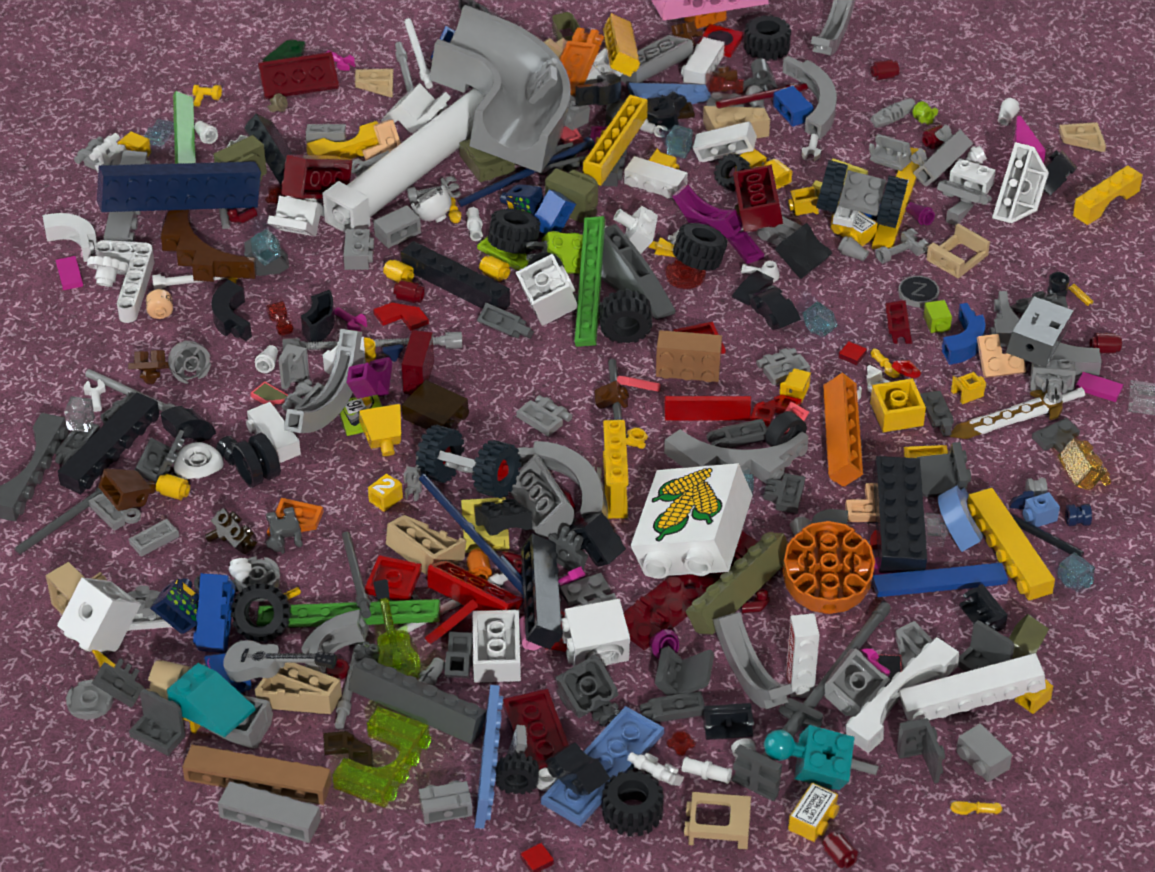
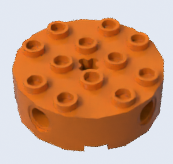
M831 521L812 523L803 528L787 544L782 571L785 587L797 603L811 611L825 614L845 612L861 603L869 592L875 559L871 545L850 526Z

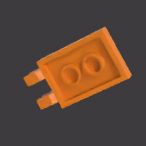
M577 27L572 41H567L560 57V61L565 67L570 80V95L576 97L575 86L585 84L600 50L599 46L602 44L604 36L599 34L598 30L591 29L590 33H584L585 30L583 28Z

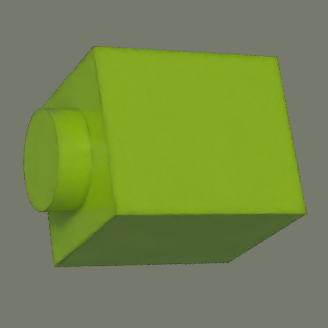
M945 300L925 303L923 317L930 333H943L950 330L952 315Z

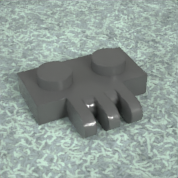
M1068 418L1032 433V439L1044 451L1054 447L1063 456L1067 453L1066 450L1070 453L1073 451V448H1080V443L1075 439V437L1079 436L1080 430Z
M784 473L782 481L768 479L763 498L776 502V510L797 514L806 477Z
M567 526L562 528L560 536L553 533L549 535L548 540L556 543L558 564L569 571L580 566L584 570L588 554L580 550L584 538L581 535H577L573 530L570 531V528Z
M119 658L114 668L104 662L94 677L92 684L132 708L144 686L134 681L140 670L135 668L130 674L129 670L132 665L129 663L122 669L121 666L124 660Z

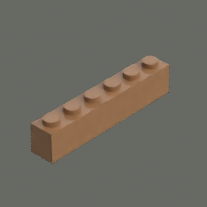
M191 745L183 764L185 781L224 788L227 787L229 782L241 783L258 790H267L279 796H288L297 801L324 805L332 783L331 770L322 766L305 765L299 762L282 761L276 758H265L253 754L209 748L207 746Z

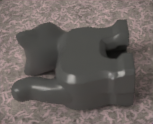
M293 507L283 510L285 514L283 519H278L276 512L266 514L271 535L266 541L267 548L284 554L285 537H294V544L297 547L303 546L300 524L296 519Z

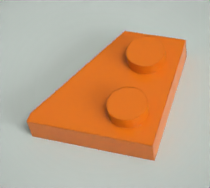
M281 498L275 511L278 519L284 518V509L293 507L301 532L317 530L324 512L322 506ZM268 528V530H267V535H268V536H271V535H270L269 528Z

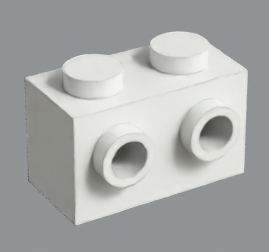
M959 158L950 171L949 181L987 194L994 184L996 170Z

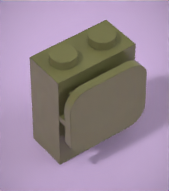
M253 135L214 153V163L256 162L261 171L260 182L262 176L267 174L264 144Z
M471 139L459 142L460 157L479 182L489 181L495 177L508 175L515 171V163L470 147Z
M555 169L545 179V195L548 190L560 192L576 203L569 218L584 224V218L596 217L598 183L593 177L576 170L566 173Z

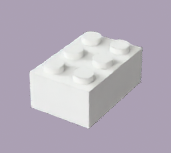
M519 610L473 611L474 682L521 681Z

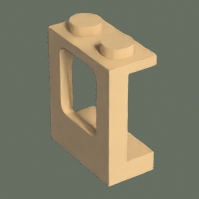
M957 224L955 234L940 246L935 243L928 246L927 261L959 279L988 256L990 241ZM958 244H963L976 251L977 254L965 263L963 259L949 251Z
M693 792L692 802L687 801L686 816H690V821H685L684 836H689V845H694V838L738 841V849H748L751 796ZM702 803L729 806L731 809L729 825L697 824L695 822L697 805Z

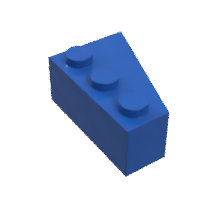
M200 573L199 603L196 612L197 630L194 631L193 644H196L199 651L227 653L232 619L231 612L233 611L231 606L232 602H234L236 589L228 575Z

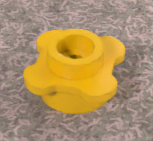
M640 428L628 430L626 445L638 447L639 449L645 448L646 444L644 442L648 438L645 431Z

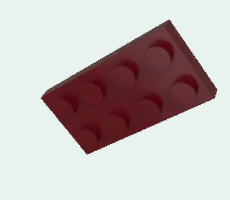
M332 52L258 63L264 99H272L278 93L283 96H292L339 88Z
M548 689L503 699V707L513 735L516 725H524L526 727L527 746L524 752L525 757H533L532 760H536L537 764H539V771L547 768L548 765L545 760L569 745Z

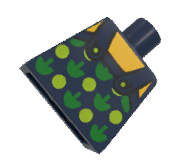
M521 184L515 185L507 193L503 192L500 197V202L507 205L508 209H518L533 215L538 211L543 201L541 187Z
M186 578L176 579L164 587L150 608L180 634L186 633L197 625L196 612L199 594L191 589L193 584Z

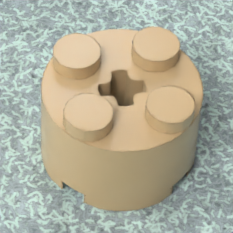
M156 660L148 680L151 681L150 689L147 688L146 690L154 691L159 696L168 700L167 689L188 672L190 667L164 660Z

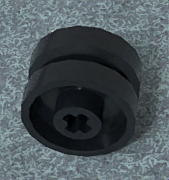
M260 432L249 437L248 442L241 440L232 444L231 453L234 464L248 487L252 488L262 484L264 478L271 480L280 476L281 467L278 456L265 434Z

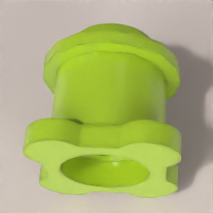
M925 101L918 102L913 108V117L918 119L920 123H926L927 125L932 124L935 116L938 114V109L931 108Z

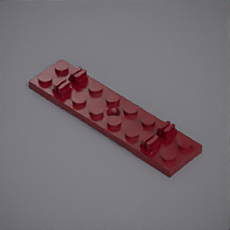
M741 531L730 568L736 560L742 558L748 552L750 547L758 543V541ZM724 572L709 573L704 576L694 574L669 576L644 597L641 596L639 600L635 601V604L623 612L630 640L645 651L650 647L649 642L652 635L661 630H671L688 617L686 610L692 605V602L700 598L709 586L720 579L721 574ZM693 586L695 589H686V587Z

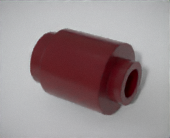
M892 59L874 62L870 68L871 76L875 77L876 80L895 78V76L899 75V64Z
M942 125L923 132L922 142L924 146L934 149L944 144V141L939 140L935 135L943 127Z
M400 280L399 283L395 284L393 293L396 295L397 300L416 304V302H422L425 295V287H422L419 283Z
M1094 333L1093 337H1090L1089 346L1090 348H1099L1100 354H1115L1121 351L1122 338L1120 335H1116V333Z
M832 832L825 837L822 842L824 851L839 868H850L856 863L858 851L842 834Z

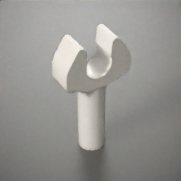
M817 134L811 135L809 147L802 148L801 155L804 160L807 159L808 154L814 155V161L821 157V150L816 148L818 142Z
M98 379V386L96 388H91L89 381L84 385L85 395L92 397L94 412L102 411L100 395L106 392L105 384L100 379Z

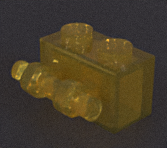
M1073 438L1057 456L1076 487L1091 490L1100 480L1105 486L1111 483L1108 470L1102 466V460L1094 453L1093 446L1088 441Z

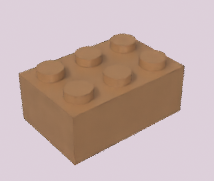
M659 330L656 377L719 382L722 335Z

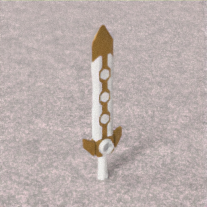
M1082 387L1062 394L1063 398L1060 403H1056V399L1052 403L1047 396V390L1045 392L1035 390L1030 392V395L1035 397V399L957 424L949 436L969 439L1046 413L1050 414L1049 420H1053L1062 413L1063 403L1084 397L1085 391Z

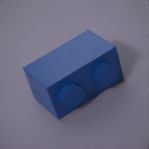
M794 86L774 92L773 107L792 127L805 123L806 118L814 111L812 103L808 102Z
M548 190L538 211L534 214L541 223L540 231L545 235L551 231L561 233L576 203L560 192Z

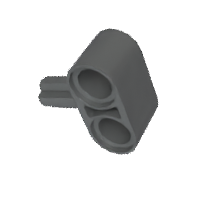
M755 59L751 63L753 77L737 84L741 93L746 92L749 87L754 85L759 86L763 91L778 89L775 76L764 59Z

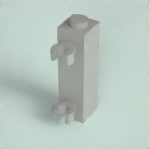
M945 124L935 133L939 140L944 141L940 148L929 158L926 157V153L922 148L910 156L912 162L919 165L913 174L924 186L927 187L973 144L961 129L953 135L951 129Z

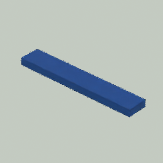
M1002 563L873 575L872 584L877 597L977 588L981 584L987 587L1008 583V577Z

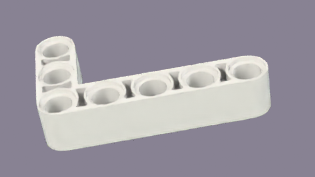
M99 241L95 244L96 256L113 257L129 265L117 301L120 321L124 323L133 322L138 317L154 266L153 248L149 243Z

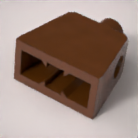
M104 469L99 489L117 511L146 505L149 494L155 493L156 485L154 481H145L139 472L135 470Z

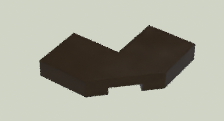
M348 731L323 733L325 755L348 753L350 772L374 770L371 746L358 741Z

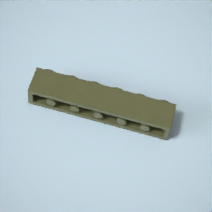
M765 533L757 544L750 547L742 558L734 562L729 572L721 574L718 581L709 586L700 598L692 602L686 613L697 633L712 635L716 631L712 619L735 613L784 566L788 544L784 533Z

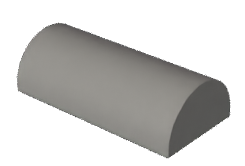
M667 35L638 50L640 62L638 70L633 72L631 77L622 74L620 76L621 81L626 85L628 83H641L688 58L693 53L692 40Z
M535 454L519 470L520 474L516 477L517 483L512 486L511 494L517 502L532 512V528L536 534L542 537H549L553 533L560 535L564 526L569 528L572 524L574 510L542 459Z

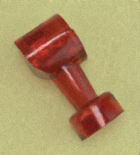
M709 76L708 91L735 90L736 94H743L744 79H737L736 82L726 81V77Z
M283 301L266 305L269 319L277 322L276 330L278 334L283 336L292 333L294 327L290 320L285 319L287 318V310Z

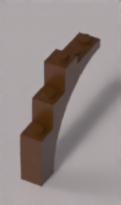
M189 209L168 210L161 232L162 251L177 252L178 266H192L194 281L214 282L215 277L256 278L255 258L237 256L212 248L201 241L191 229Z

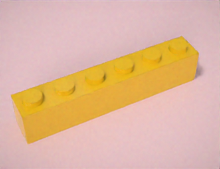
M611 13L603 28L610 68L631 77L633 72H636L640 66L631 22Z
M629 95L584 160L583 174L593 177L598 185L601 186L647 119L648 99Z
M989 488L969 494L967 507L979 530L985 535L988 546L990 548L993 547L998 561L1006 566L1008 576L1016 581L1020 594H1024L1028 601L1052 594L1055 578L994 489Z

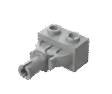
M1068 359L1050 360L1046 367L1032 363L1030 390H1042L1043 392L1047 390L1049 401L1054 403V399H1056V403H1060L1063 398L1062 393L1065 394L1074 390L1075 362Z

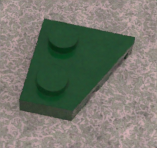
M287 40L266 56L262 62L301 57L306 43L305 41Z

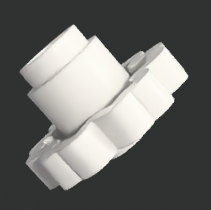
M90 256L87 261L89 268L97 270L95 279H97L96 284L100 286L112 287L116 281L117 274L126 275L129 267L127 263L120 262L109 256Z

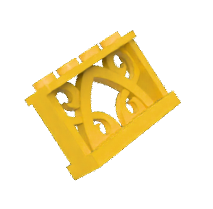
M604 420L605 451H603V466L608 519L628 518L627 486L629 481L625 420Z

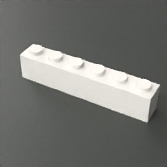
M1036 653L901 689L899 692L907 721L924 718H928V720L944 718L954 713L969 711L973 708L991 705L1006 699H1014L1017 696L1024 695V693H1036L1046 689L1045 674Z

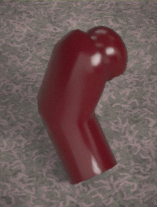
M765 589L758 590L754 601L746 602L740 607L742 614L762 611L770 601L768 591Z

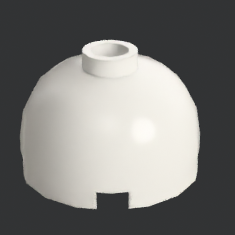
M441 186L442 190L440 191L435 188L417 199L418 204H411L413 211L420 219L428 222L435 220L438 223L447 217L446 213L451 207V197L445 186Z

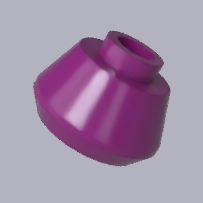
M669 629L654 633L649 642L650 649L657 659L660 658L662 648L669 646L677 654L680 645L677 634Z

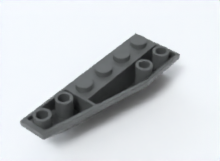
M616 224L605 227L601 279L616 290L625 291L630 289L632 292L635 290L639 294H644L645 298H648L650 301L652 316L657 320L674 314L675 309L637 248Z

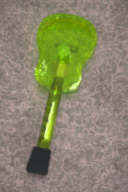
M388 580L374 581L373 587L378 602L380 601L386 633L381 634L377 639V647L380 654L378 663L418 679L421 673L420 658L411 647L408 632L395 630L389 604Z

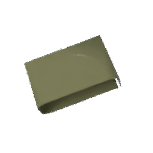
M565 12L553 15L552 32L556 39L559 41L564 38L566 41H572L573 35L563 37L559 30L570 28L574 34L577 27L580 28L573 14Z
M1029 614L1023 617L1016 624L1009 637L1014 643L1012 659L1037 653L1049 628Z

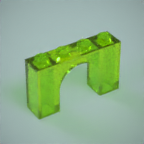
M378 706L367 722L368 737L393 746L399 752L398 757L392 763L382 767H368L343 758L332 774L334 789L385 808L389 801L393 802L395 800L400 784L406 783L411 767L417 766L420 760V753L423 749L426 750L431 743V736H429V725Z

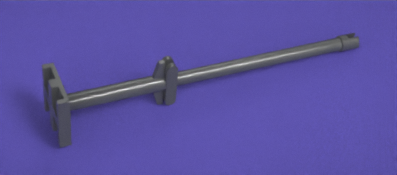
M883 601L878 604L870 618L803 704L792 698H787L788 702L784 703V706H780L779 712L789 719L782 730L787 731L794 738L802 726L822 727L823 714L814 708L825 695L826 681L847 652L853 648L860 650L880 622L890 613L891 607L888 603ZM739 744L735 750L737 759L733 764L735 776L732 778V781L771 801H775L779 795L782 764L771 759L765 751L763 754H759Z

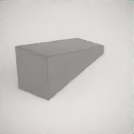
M963 201L959 202L947 211L946 222L956 226L974 204Z

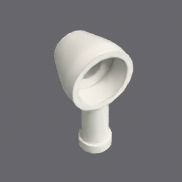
M766 261L762 268L748 266L747 264L742 266V274H752L758 270L774 278L773 282L779 279V270L777 264L773 261Z

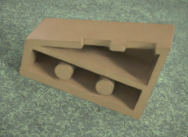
M704 106L703 124L707 131L750 121L757 135L756 138L769 136L770 118L764 108L725 107L718 109L716 106Z
M406 515L395 519L387 525L386 545L407 561L422 564V572L427 576L429 564L447 560L457 565L464 560L466 540L463 538H459V540L447 536L448 532L443 530L440 533L429 529L428 524Z
M285 663V667L280 668L274 677L263 678L255 689L256 698L268 700L271 708L276 710L331 714L342 698L340 679L296 663Z

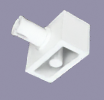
M643 206L632 216L622 211V209L615 213L613 220L627 227L625 235L640 254L653 242L658 218L657 214Z

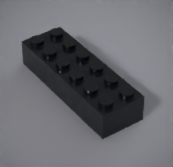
M876 456L873 483L879 573L925 570L927 547L920 458Z

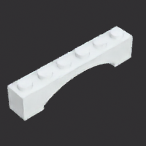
M938 637L931 643H927L916 658L910 659L902 672H897L892 681L886 687H882L871 702L868 701L864 704L857 716H852L848 720L846 735L854 736V744L869 753L884 740L883 722L891 708L900 699L899 690L933 679L947 677L958 666L959 652Z

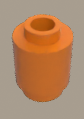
M481 549L470 551L467 557L468 571L488 580L492 575L489 557Z

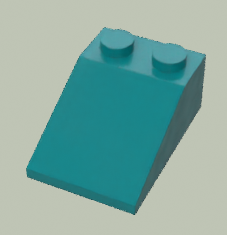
M200 663L193 666L167 689L168 700L174 701L180 706L182 717L223 737L231 733L255 711V706L217 671Z

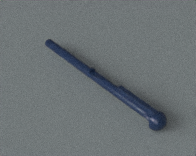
M585 137L583 143L553 156L546 167L550 164L569 159L586 150L591 151L595 146V141L590 137ZM527 168L457 202L460 207H463L506 186L517 183L537 173V171Z
M425 474L421 475L418 480L516 587L524 599L523 577L503 555L500 557L475 530L474 525L463 517Z

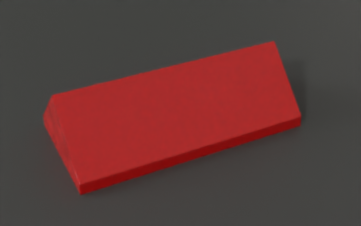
M664 396L665 421L750 420L751 396Z
M447 560L429 564L427 587L463 605H466L473 599L478 605L475 611L518 610L524 600Z

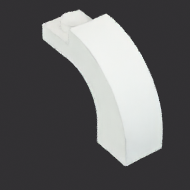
M67 213L43 215L47 242L60 239L77 242L81 246L84 262H87L91 254L95 253L96 234L93 226L87 220Z

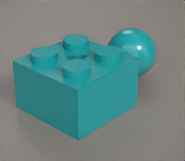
M809 725L800 734L799 743L795 742L792 735L787 731H772L765 739L764 749L766 754L776 761H783L791 756L797 757L794 779L841 790L850 780L855 737Z

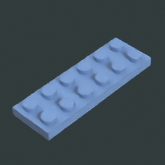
M490 685L475 828L484 829L485 821L491 820L496 779L495 770L498 758L497 749L500 737L499 729L502 716L499 710H502L503 696L499 695L500 686Z
M625 706L584 752L592 758H598L610 778L613 775L617 777L619 772L628 773V770L634 768V764L628 761L629 754L633 752L637 755H645L664 735V727ZM558 779L541 797V804L581 827L602 804V793L605 784L589 795H576Z

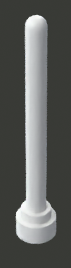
M160 274L152 275L154 290L166 288L169 285L206 282L194 281L193 275L168 278ZM215 277L214 280H222V279H228V278Z

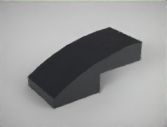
M756 270L740 284L733 293L732 298L749 306L751 305L749 294L772 286L774 278Z

